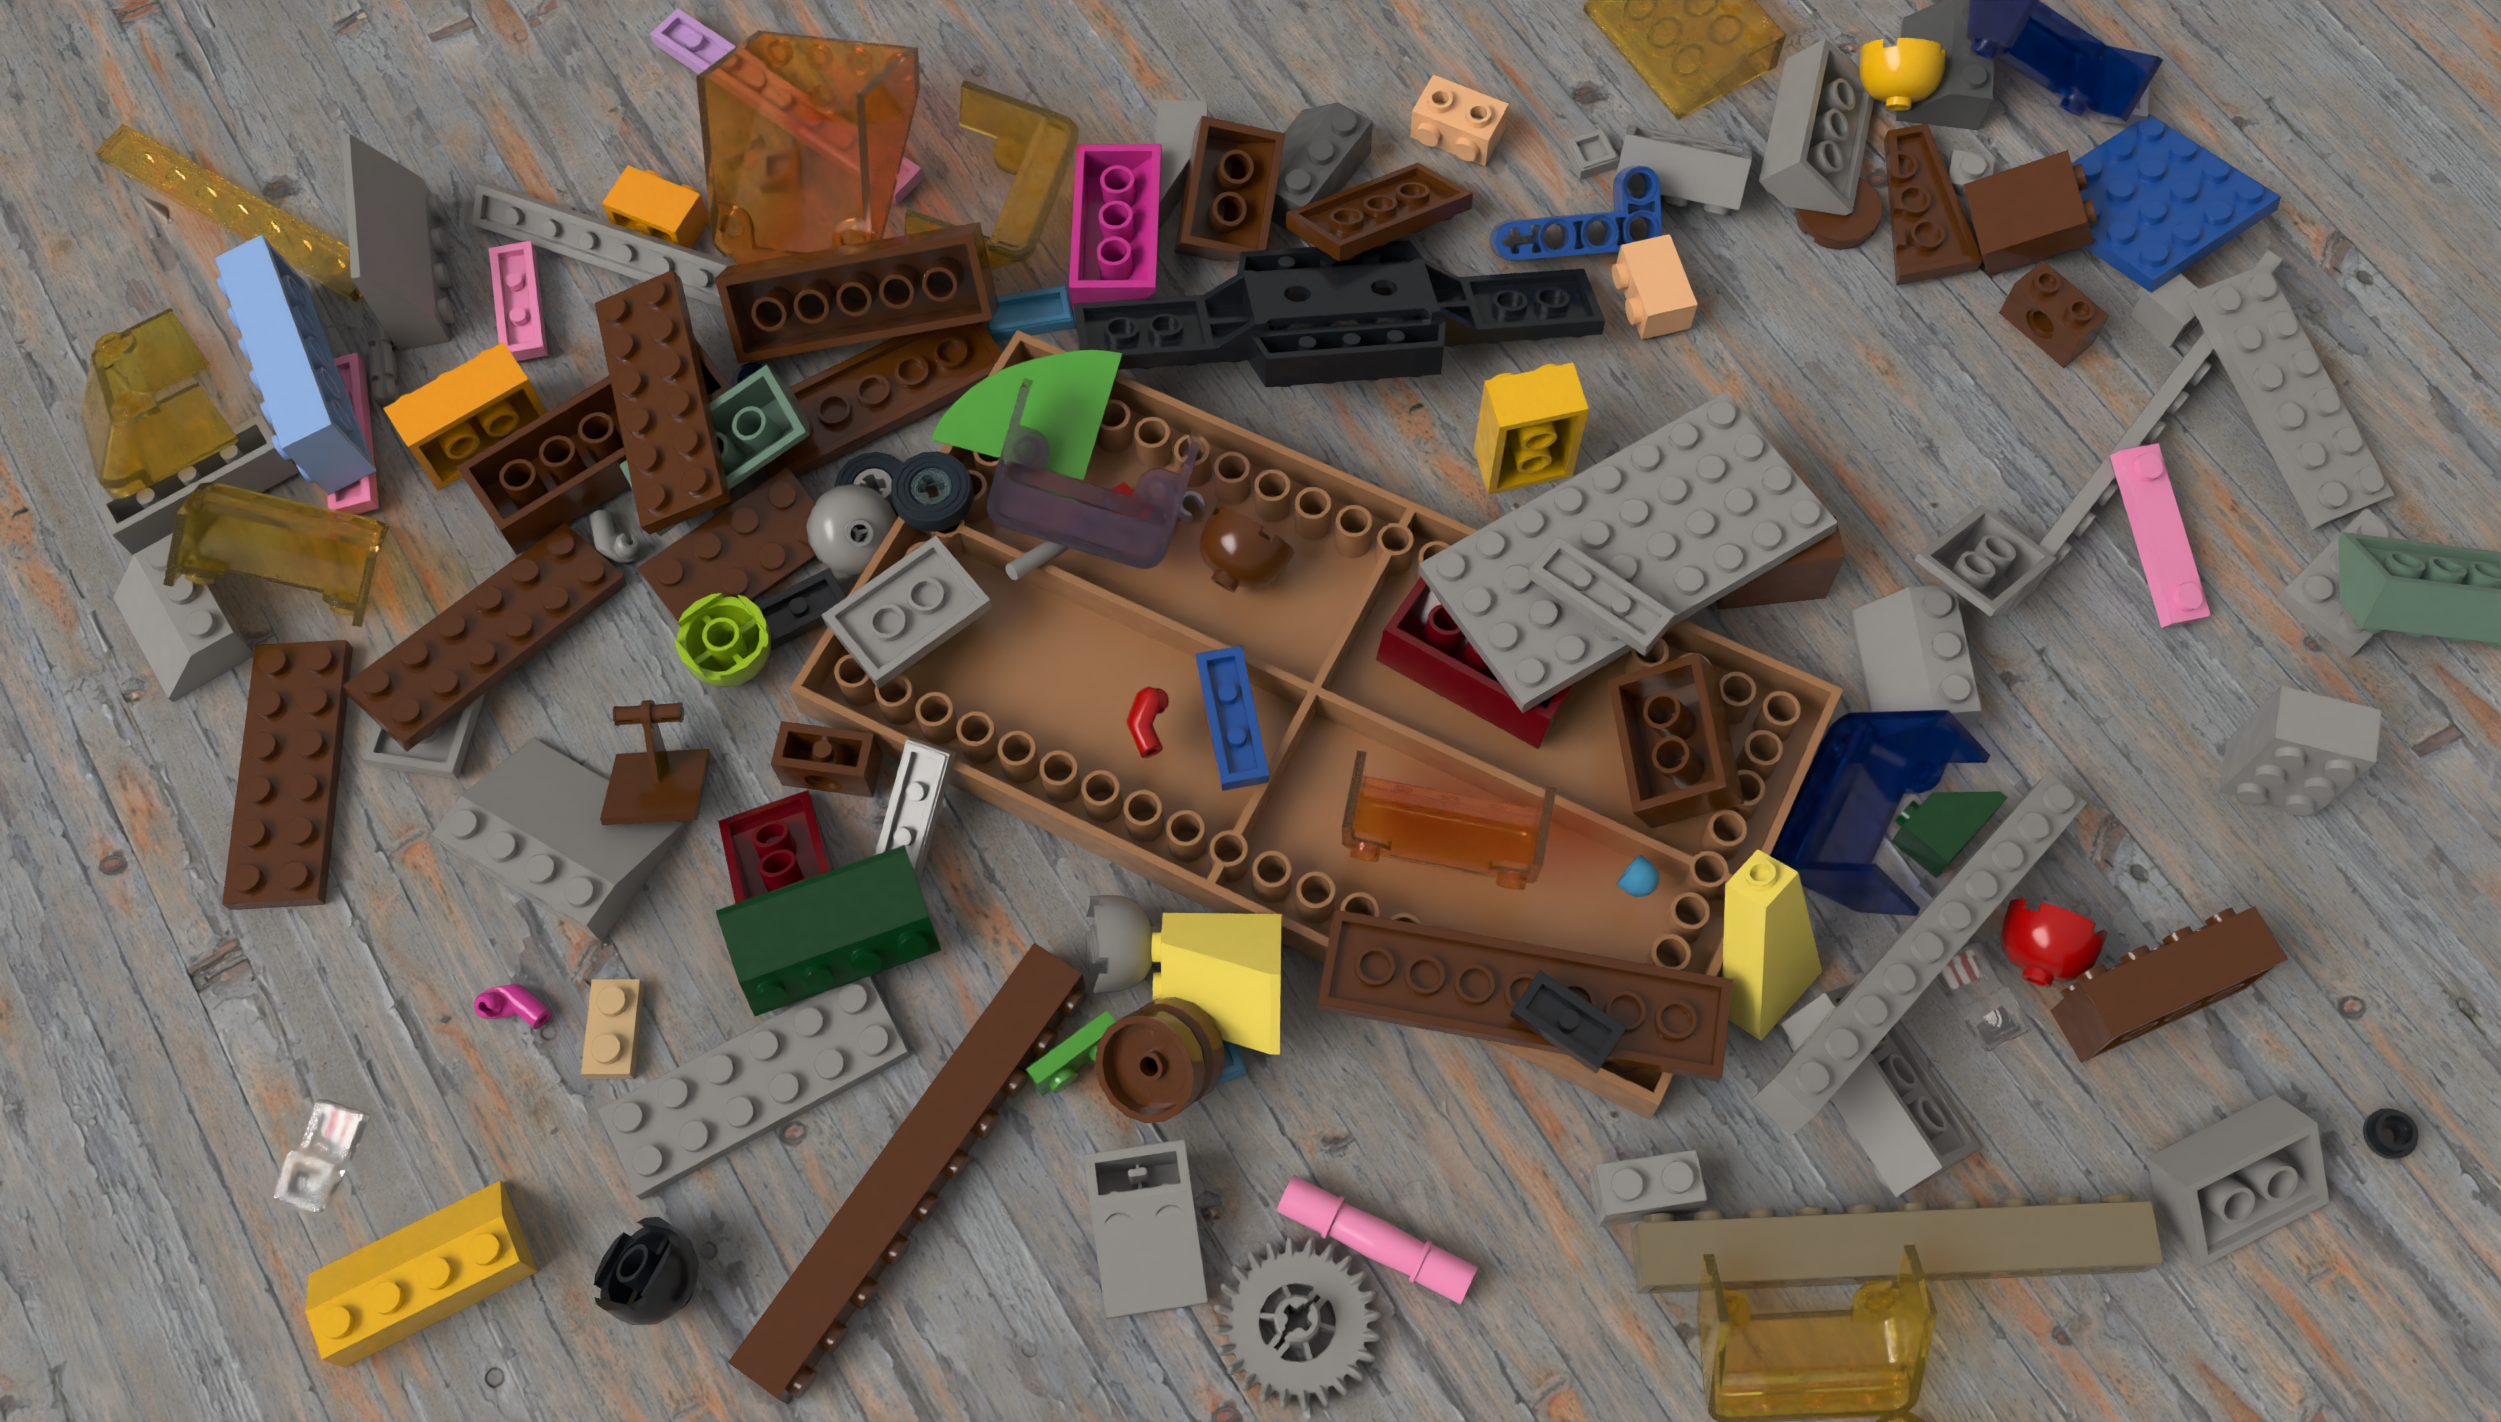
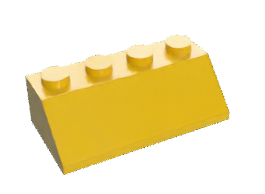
M500 1180L310 1273L305 1313L321 1359L346 1368L537 1273V1267L504 1183Z

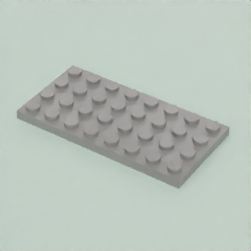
M1724 392L1418 564V569L1425 583L1520 711L1524 713L1633 649L1528 578L1529 568L1557 537L1565 540L1673 611L1675 619L1671 625L1672 627L1836 531L1838 522L1729 394Z

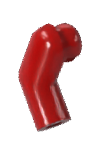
M1145 687L1140 690L1134 698L1126 719L1128 729L1142 758L1153 757L1163 749L1153 726L1156 715L1162 714L1165 708L1169 706V697L1165 690L1161 688Z

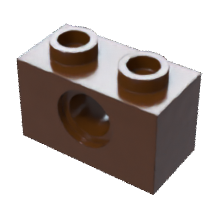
M2044 260L2013 285L1999 312L2063 368L2094 343L2109 318L2105 311Z
M781 721L771 766L783 786L873 798L883 754L874 733Z

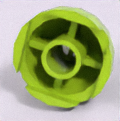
M722 593L711 594L695 601L681 615L678 622L680 629L677 633V639L675 638V648L686 669L705 684L718 688L739 686L752 680L766 665L771 653L770 629L760 608L744 596L737 595L738 598L724 597Z

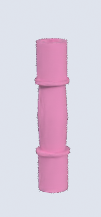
M1296 1175L1292 1177L1278 1205V1213L1320 1233L1324 1239H1327L1328 1236L1333 1237L1365 1257L1410 1276L1409 1282L1414 1283L1415 1281L1461 1305L1477 1271V1266L1433 1245V1241L1429 1239L1424 1243L1393 1224L1344 1203L1346 1198L1343 1196L1338 1197Z

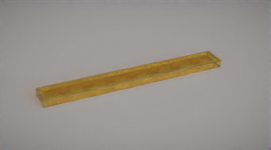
M122 124L95 152L100 160L246 242L263 235L291 267L354 302L362 296L351 279L349 247L127 125Z

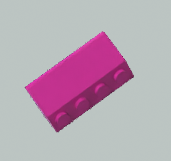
M1077 144L1069 292L1073 314V304L1146 299L1156 293L1161 144Z

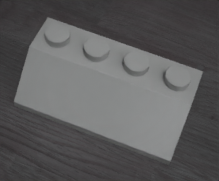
M1826 38L1785 59L1759 182L1767 192L1773 194L1785 207L1846 216L1853 212L1874 99L1866 92L1860 79V72Z
M1855 983L1823 993L1781 1024L1788 1034V1042L1794 1052ZM1897 1023L1829 1100L1833 1102L1845 1120L1844 1125L1849 1136L1863 1147L1873 1162V1169L1878 1180L1885 1187L1889 1188L1895 1197L1920 1186L1982 1149Z

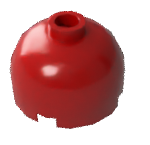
M2027 899L2010 900L2002 926V948L2009 961L2023 970L2021 977L2024 980L2038 986L2050 988L2053 980L2071 982L2076 980V977L2093 968L2102 951L2108 933L2105 929L2094 933L2096 925L2094 921L2052 904L2041 902L2038 911L2024 909Z

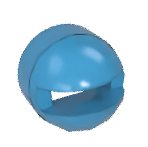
M1639 854L1620 876L1616 885L1634 897L1648 896L1658 887L1660 880L1658 869L1642 854Z

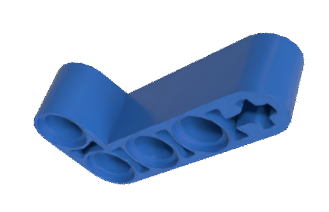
M1645 166L1624 168L1616 175L1613 183L1614 211L1503 221L1496 225L1490 234L1489 242L1491 249L1497 256L1509 260L1617 252L1620 250L1621 245L1637 242L1632 239L1629 233L1630 224L1637 217L1642 218L1647 225V232L1641 240L1659 237L1662 230L1659 178L1654 170ZM1637 173L1644 179L1645 190L1642 195L1634 198L1628 192L1627 183L1630 177ZM1594 221L1601 222L1605 228V237L1597 245L1591 244L1587 238V229ZM1556 224L1562 229L1563 240L1558 247L1551 249L1545 243L1544 234L1548 227ZM1511 228L1515 235H1532V243H1516L1513 246V252H1511L1509 246L1503 245L1502 239L1510 235Z

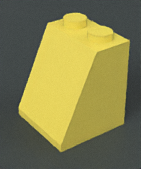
M1163 913L1161 932H1152V962H1161V972H1153V1000L1177 997L1192 1002L1211 1017L1221 1034L1222 1040L1267 1054L1280 1055L1282 914Z

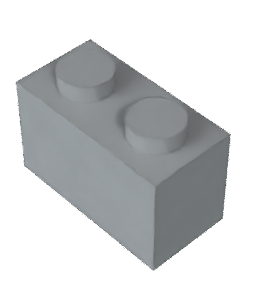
M1696 1149L1596 1164L1588 1177L1598 1227L1642 1221L1644 1216L1650 1214L1670 1213L1675 1216L1695 1213L1707 1201Z

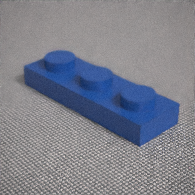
M1242 646L1195 654L1222 791L1268 783L1269 772Z

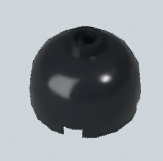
M648 1217L637 1222L643 1228L636 1231L632 1236L623 1232L615 1239L603 1256L594 1279V1285L601 1289L600 1298L594 1297L596 1304L617 1319L631 1325H656L675 1315L690 1301L698 1277L699 1261L692 1242L680 1230L662 1218Z

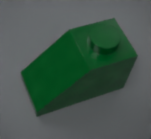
M2000 791L1932 792L1921 805L1913 800L1894 821L1901 828L1891 842L1937 878L1991 819L2008 797Z

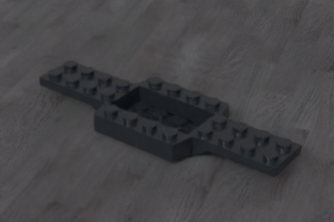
M1410 240L1392 241L1385 246L1372 248L1357 254L1350 260L1342 261L1332 258L1317 247L1243 251L1240 253L1237 274L1204 295L1073 304L1079 350H1105L1123 353L1118 370L1151 369L1154 367L1177 365L1194 366L1218 362L1236 363L1248 360L1265 387H1290L1292 385L1333 384L1346 381H1375L1386 378H1416L1427 375H1440L1444 346L1454 347L1457 345L1479 343L1496 344L1499 342L1521 340L1538 341L1562 337L1580 338L1589 335H1603L1605 325L1604 316L1584 268L1458 277L1425 260ZM1397 317L1398 319L1402 320L1395 322L1375 323L1377 322L1378 318ZM1354 320L1356 323H1358L1352 325L1332 326L1336 321ZM1310 323L1314 326L1310 328L1288 329L1294 324Z

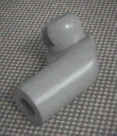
M598 510L590 515L594 545L597 552L621 564L629 563L638 557L640 549L639 539L634 534H631L629 538L625 536V533L617 534L612 512L609 510Z

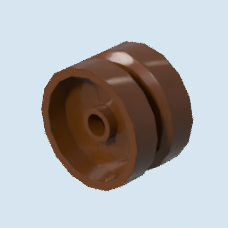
M1177 997L1159 998L1123 1017L1107 1028L1098 1042L1095 1066L1099 1085L1113 1106L1126 1117L1143 1123H1156L1167 1121L1213 1090L1222 1076L1225 1052L1221 1034L1211 1017L1196 1004Z

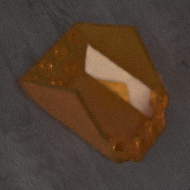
M758 30L696 76L712 245L724 257L729 255L737 264H744L883 239L920 91L918 47Z

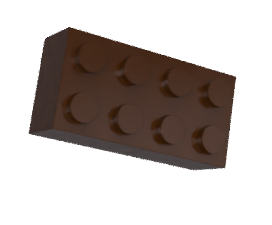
M2254 906L2236 914L2232 907L2225 909L2205 921L2206 926L2194 932L2190 926L2182 928L2162 940L2164 944L2151 951L2147 945L2141 946L2119 959L2121 963L2108 970L2104 964H2101L2076 977L2078 982L2060 992L2064 999L2050 1011L2081 1063L2246 990L2287 961V956L2256 907Z

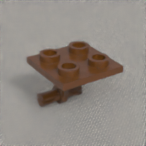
M643 700L641 705L613 707L615 726L642 724L647 752L616 754L600 817L602 825L698 820L711 756L709 749L666 751L658 723L683 722L684 708L682 707V702L655 704L653 700Z

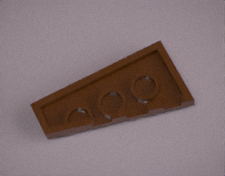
M1928 123L1888 130L1884 139L1896 285L1978 270L1982 257Z

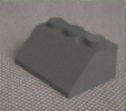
M1942 0L1903 18L1901 38H1916L1938 42L1941 44V50L1946 48L1947 52L1943 78L1936 91L1923 101L1911 103V109L1896 111V121L1928 123L1929 125L1971 130L1980 129L1993 100L1997 0Z
M1338 102L1302 110L1284 132L1286 134L1271 221L1287 229V212L1339 193L1371 153L1373 121Z

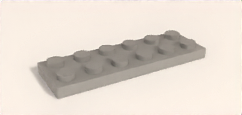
M2267 264L2196 289L2186 297L2312 530L2383 502L2394 495Z
M870 976L817 994L597 1109L636 1197L643 1200L910 1057V1054Z

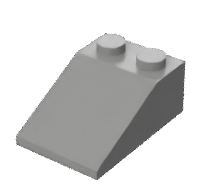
M1980 505L1919 552L1914 561L1988 616L1996 617L2010 615L2029 599L2057 558L1984 505Z

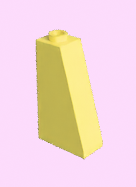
M1757 849L1725 884L1722 978L1733 979L1728 1020L1762 1041L1822 973V968L1799 872Z

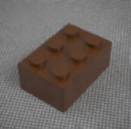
M1699 652L1608 680L1632 810L1636 816L1653 829L1744 803L1717 671Z

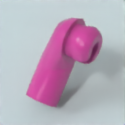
M520 984L487 989L479 994L474 1001L475 1012L483 1019H500L519 1015L534 1029H539L545 1025L552 1015V1011Z

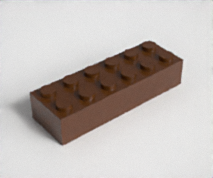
M980 222L727 266L715 278L738 364L993 320L999 308Z
M695 338L708 400L711 403L730 390L732 386ZM610 376L457 466V469L516 555L532 547L564 522L567 525L630 487L619 466L627 459Z

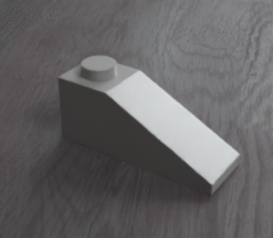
M1158 99L1155 144H1161L1162 148L1159 228H1162L1184 195L1195 127L1202 116L1208 117V101Z

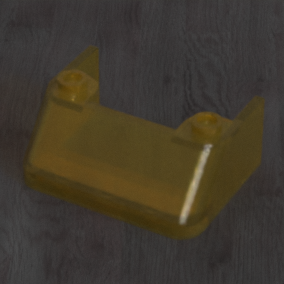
M964 80L961 85L959 126L995 138L996 142L993 147V160L1002 171L1016 176L991 237L983 235L990 268L994 270L1024 261L1034 253L1075 153L1079 132L1075 122L1065 115ZM909 208L905 214V235L957 226Z
M172 308L122 332H110L103 335L96 341L95 349L91 354L80 418L98 482L107 494L114 499L129 497L239 442L238 437L199 382L158 402L152 394L210 366L209 361Z
M201 483L176 514L163 585L173 587L182 574H185V579L194 583L213 584L215 579H221L227 573H233L323 593L322 600L330 605L331 611L341 615L354 616L352 625L362 627L370 607L389 527L381 521L229 485Z
M1904 1245L1897 1280H1873L1867 1282L1854 1294L1850 1310L1750 1314L1751 1309L1747 1296L1739 1290L1722 1287L1714 1254H1703L1697 1300V1318L1704 1395L1708 1413L1714 1420L1718 1422H1779L1889 1417L1903 1414L1916 1405L1923 1381L1937 1310L1915 1245Z

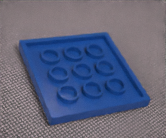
M2148 114L2147 119L2135 122L2072 162V166L2082 164L2088 189L2080 191L2082 202L2092 200L2098 221L2097 225L2090 227L2094 243L2083 247L2150 293L2278 210L2281 196L2151 114Z

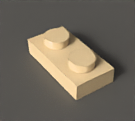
M640 979L591 980L581 1075L585 1079H635L645 984Z

